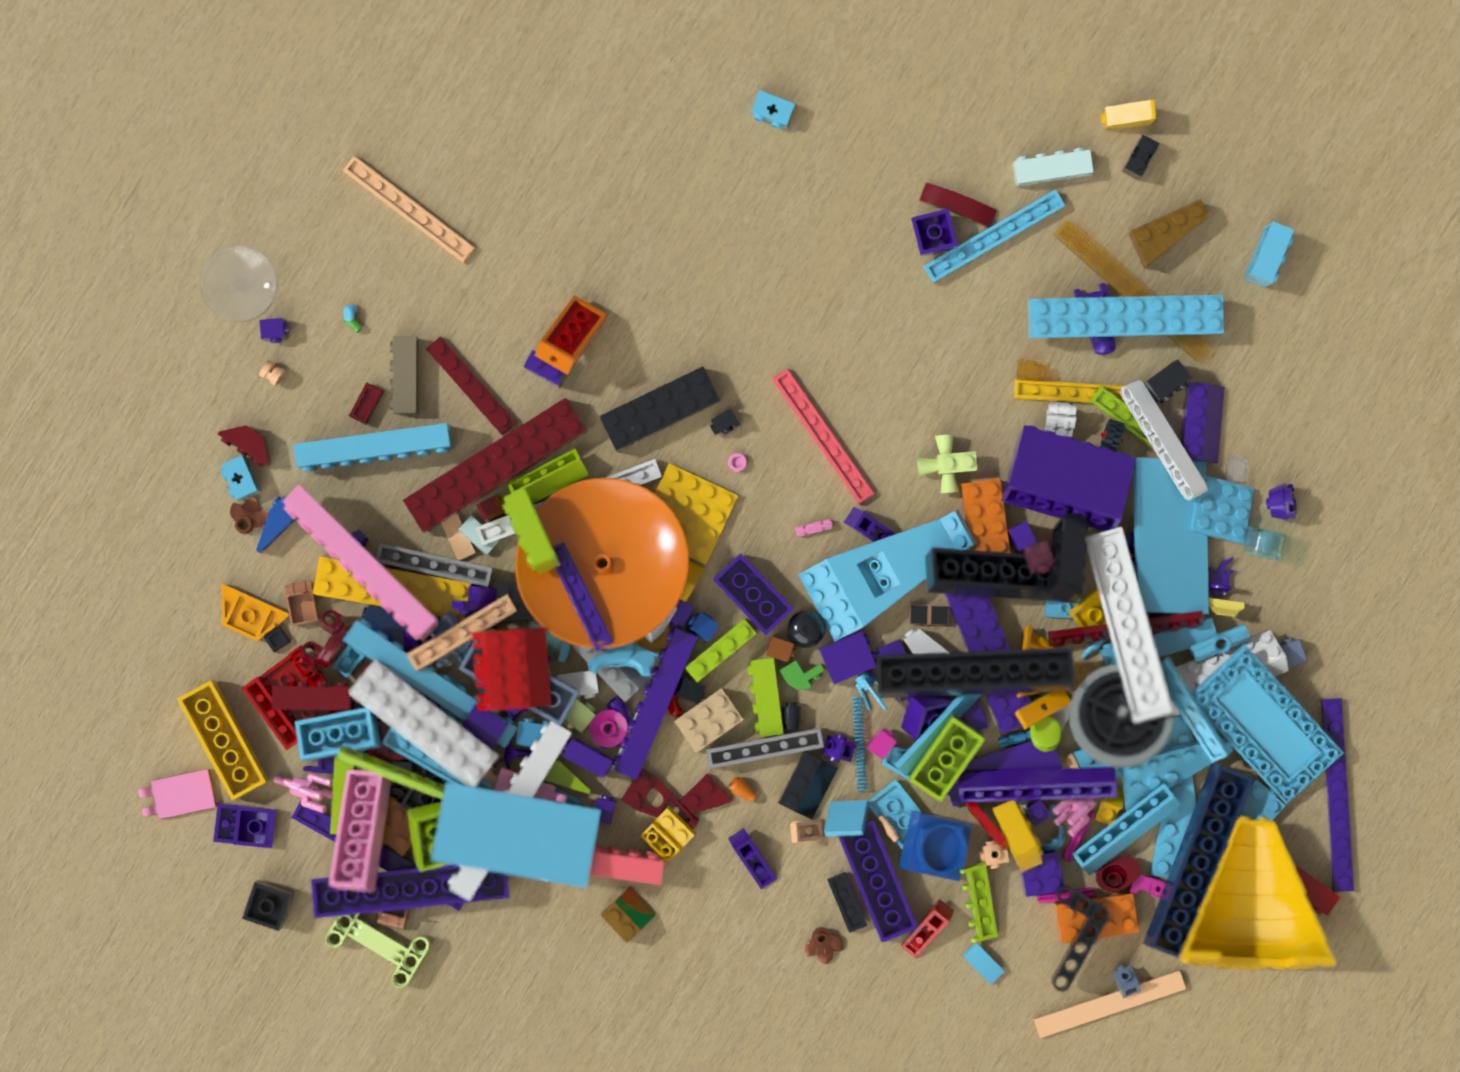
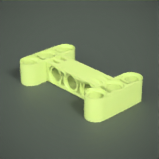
M361 914L338 916L326 935V943L329 947H339L349 936L398 966L392 976V982L396 987H404L411 981L430 949L431 940L428 936H417L409 947L360 918ZM342 917L349 918V926L342 925ZM333 933L340 936L339 943L332 941L331 935ZM418 940H424L426 942L425 949L418 948ZM407 957H414L416 959V965H409L407 963ZM397 974H405L406 982H399Z

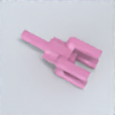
M309 773L307 779L295 777L293 780L278 775L273 779L274 783L289 787L292 795L301 797V805L303 807L325 813L326 806L313 802L311 799L322 800L323 796L332 799L333 791L317 786L316 782L331 787L333 779L315 773Z
M1095 798L1063 799L1053 809V812L1058 815L1053 822L1059 826L1072 814L1067 820L1073 826L1068 830V833L1072 837L1075 836L1090 821L1088 813L1096 806Z

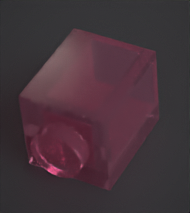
M1047 541L1030 544L1023 552L1031 573H1045L1050 570V567L1055 562Z

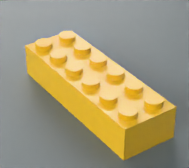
M210 680L177 698L232 801L270 781L216 680Z

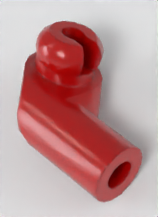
M675 695L671 698L668 710L673 717H680L683 714V709L679 707L677 702L679 697Z

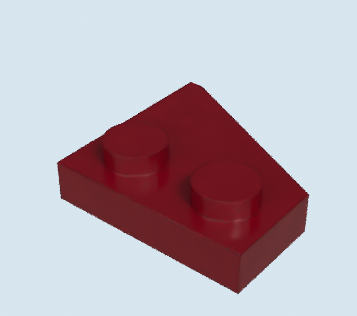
M706 774L679 801L692 814L730 803L733 800Z

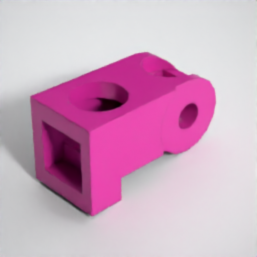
M1140 874L1138 879L1127 887V890L1137 894L1138 889H1141L1155 897H1161L1165 884L1158 879Z

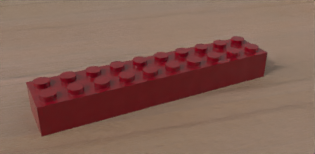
M564 398L403 499V502L421 531L427 533L580 437L587 430L568 400Z

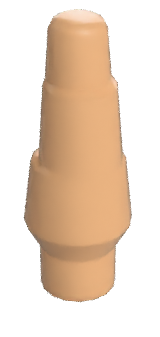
M881 815L879 820L885 828L887 836L893 842L897 841L900 838L897 835V830Z

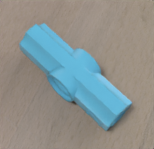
M1242 624L1222 633H1214L1210 638L1190 645V651L1195 661L1198 662L1217 653H1225L1230 648L1249 641L1250 635L1245 625ZM1219 639H1224L1223 645L1216 647V642Z

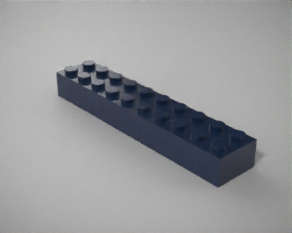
M1211 764L1143 944L1179 958L1188 939L1189 932L1198 916V911L1208 892V888L1218 869V864L1228 846V841L1235 824L1239 820L1238 817H1240L1254 780L1253 778L1221 765Z

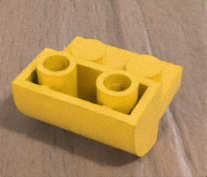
M668 806L640 836L668 863L695 836L696 832Z

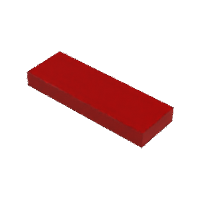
M966 802L968 811L1002 850L1008 848L1007 839L975 802Z

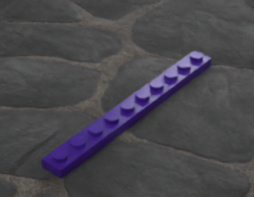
M1342 698L1321 699L1323 730L1344 752L1325 770L1333 891H1354Z
M300 801L291 818L336 842L337 834H330L331 816L303 807ZM383 845L381 846L378 866L382 869L394 871L418 868L414 862ZM464 903L448 905L460 911Z

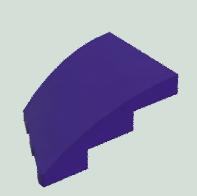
M475 703L460 726L492 751L509 723L488 710H477V703Z

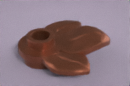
M255 497L246 500L242 506L232 503L230 508V515L235 521V528L241 534H249L254 528L263 526L269 514L266 511H259V504ZM244 521L248 522L247 528L242 527Z
M824 927L816 928L812 933V939L805 945L807 957L816 955L820 962L828 964L832 960L833 951H842L844 949L840 937L830 934L829 930ZM820 935L825 936V938L822 940L818 939Z

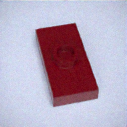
M366 382L349 417L367 425L384 391Z

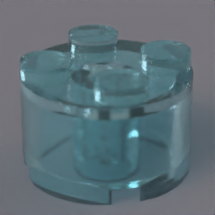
M1248 527L1243 554L1280 561L1286 534Z

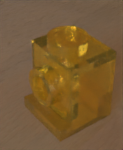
M1023 359L1018 360L1017 379L1040 381L1042 377H1045V365L1038 364L1036 360H1026V363H1023Z

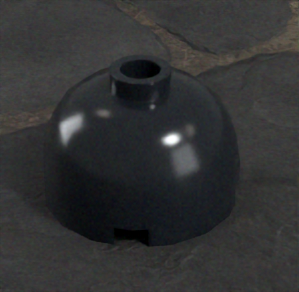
M802 610L795 613L789 619L787 634L796 646L811 648L818 645L823 639L825 624L817 613L810 610Z

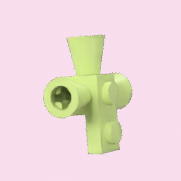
M954 434L935 436L940 452L936 459L917 457L919 476L936 471L937 475H942L940 494L959 492L954 474L977 471L976 451L952 453Z

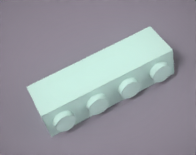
M1083 147L1073 149V152L1070 153L1062 150L1054 152L1055 155L1047 156V153L1035 155L1036 158L1028 159V156L1018 157L1017 161H1014L1012 164L1016 187L1090 176L1094 172L1091 152Z

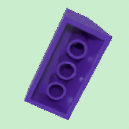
M1189 382V385L1185 387L1181 444L1192 461L1218 463L1224 387Z

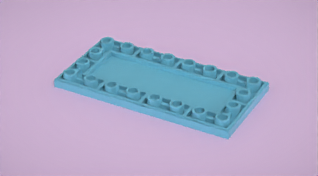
M1136 457L1134 464L1135 575L1145 611L1174 614L1203 611V615H1208L1207 536L1189 531L1195 498L1186 500L1182 496L1160 459ZM1192 461L1200 475H1206V462Z
M1245 644L1191 692L1211 724L1286 805L1344 754Z
M446 783L431 861L587 888L601 810Z

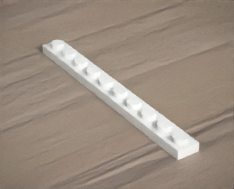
M652 459L606 478H616L642 485L662 476L656 460ZM543 502L535 504V509H537ZM507 515L475 527L482 546L516 533L510 523L513 519L510 520Z

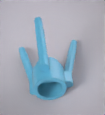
M866 671L856 678L857 684L855 686L859 690L867 710L871 711L863 689L865 691L869 689L882 708L887 710L886 705L872 687L874 683L878 685V680L875 676Z

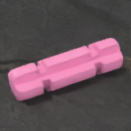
M826 519L823 522L818 521L806 524L804 527L803 525L795 528L797 537L805 536V534L821 532L823 529H832L833 524L831 519Z

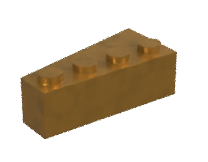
M1201 199L1128 233L1143 268L1209 217Z

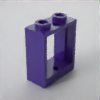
M576 738L568 739L562 748V751H564L563 757L602 778L606 776L614 761L613 758Z

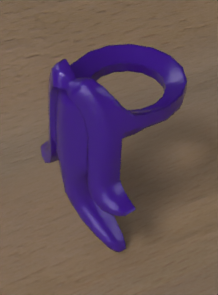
M1233 556L1218 566L1217 573H1215L1212 567H1208L1211 572L1209 588L1213 596L1223 597L1229 590L1233 589L1229 585V575L1234 570H1228L1224 575L1225 566L1233 560Z

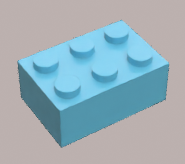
M1274 221L1265 226L1244 280L1263 288L1277 281L1280 274L1277 270L1280 264L1283 265L1287 257L1285 251L1288 246H1291L1295 237L1292 235L1293 229Z

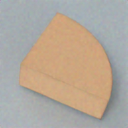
M1072 753L1064 756L1069 768H1079Z

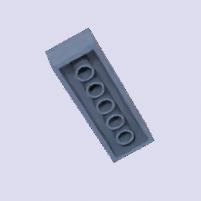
M472 645L459 670L475 678L474 663H480L481 660H474L473 656L477 654L483 655V648L475 649ZM549 673L551 705L529 709L561 726L581 690Z

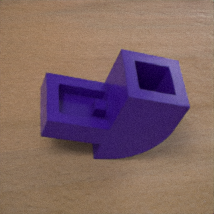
M469 586L468 601L452 600L451 608L459 609V613L467 614L469 617L495 601L496 588Z

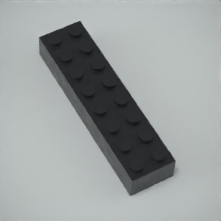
M932 547L925 556L927 592L1066 602L1046 597L1050 556ZM1079 588L1076 596H1073L1069 602H1076L1083 594V589Z

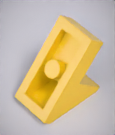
M1116 787L1117 797H1102L1094 817L1095 820L1107 825L1115 821L1119 809L1122 810L1123 789Z

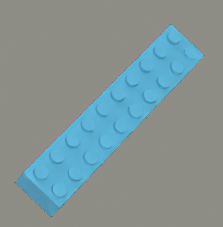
M1223 295L1027 300L1028 339L1212 335L1224 333Z

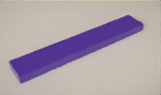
M562 542L553 547L561 564L555 569L592 644L595 646L596 652L605 649L601 647L614 642L565 543ZM596 641H606L600 645L596 643Z

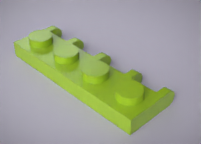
M980 862L966 866L964 869H959L961 874L966 873L968 883L963 884L962 888L963 890L969 889L971 901L965 903L966 908H972L974 920L968 921L970 927L975 926L977 936L971 938V942L977 943L998 937L986 863Z

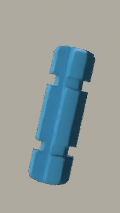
M1030 729L1026 730V732L1021 731L1010 734L1008 737L998 738L1002 748L1009 746V744L1014 745L1025 742L1026 739L1032 740Z

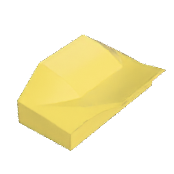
M1208 598L1209 613L1213 615L1235 617L1244 609L1245 605L1244 602Z

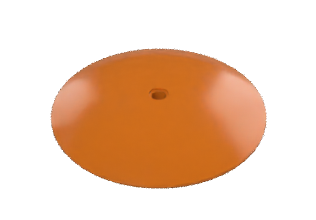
M594 478L579 481L560 489L536 509L552 547L562 542L565 543L614 642L601 648L623 646L643 638L654 631L671 614L686 584L689 566L688 547L678 519L667 504L656 494L626 480ZM518 543L515 561L517 585L531 615L542 627H546V630L557 638L577 646L595 648L556 569H551L539 575L537 570L533 571L525 557L528 553L525 554ZM601 561L608 562L605 568L598 567ZM596 641L597 645H600V644L606 642V641Z

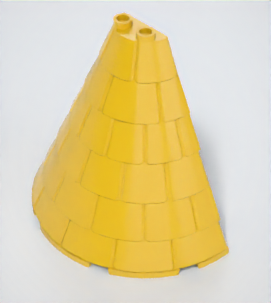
M1238 817L1239 820L1235 824L1228 841V846L1218 864V869L1198 911V916L1179 955V961L1184 964L1201 967L1214 964V968L1248 970L1268 969L1269 967H1272L1274 970L1311 969L1319 965L1321 967L1335 966L1336 960L1326 943L1327 939L1308 901L1305 888L1295 870L1296 867L1285 847L1275 821H1269V818L1250 820V817Z

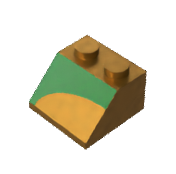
M629 887L600 916L628 943L656 914Z

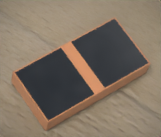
M910 605L909 624L948 625L949 606Z

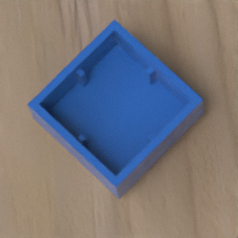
M912 810L899 867L907 871L960 882L961 873L959 869H964L973 825L964 821Z

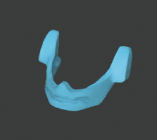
M1051 804L1049 809L1051 810L1052 814L1054 815L1053 818L1055 819L1058 816L1053 812V809L1056 806L1054 804ZM1062 823L1058 826L1059 834L1057 838H1053L1051 843H1040L1042 851H1056L1065 843L1066 830Z

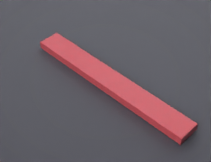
M787 368L774 377L772 381L857 503L860 505L873 496L875 493Z

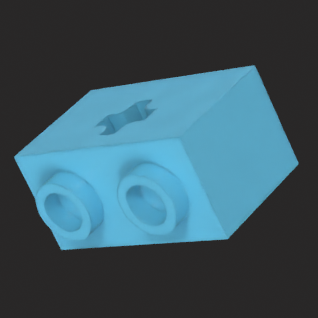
M759 90L751 110V115L754 116L753 119L759 122H771V126L775 128H787L795 104ZM772 107H774L775 112L772 115H770L769 110H771Z
M242 455L221 464L223 469L220 471L223 479L228 480L230 485L228 491L232 498L235 497L236 500L240 501L260 492L245 456ZM237 474L243 476V478L240 479L241 483L235 481V479L238 478Z

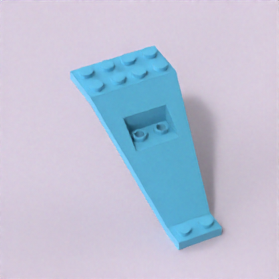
M956 510L943 518L831 556L798 574L834 642L869 624L926 579L925 556L932 547L965 550L976 544V541L959 510Z

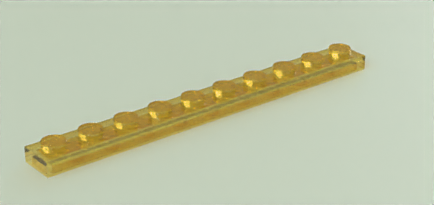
M1068 220L1053 234L1121 296H1152ZM1167 335L1195 361H1198L1210 347L1198 335Z

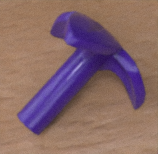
M512 738L504 748V762L508 769L511 768L509 760L515 757H529L533 752L532 750L514 749L511 747Z

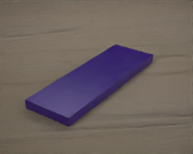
M1032 741L972 759L962 772L1062 769L1056 748L1049 752L1040 751L1034 746ZM959 777L948 791L953 806L962 804L960 803Z

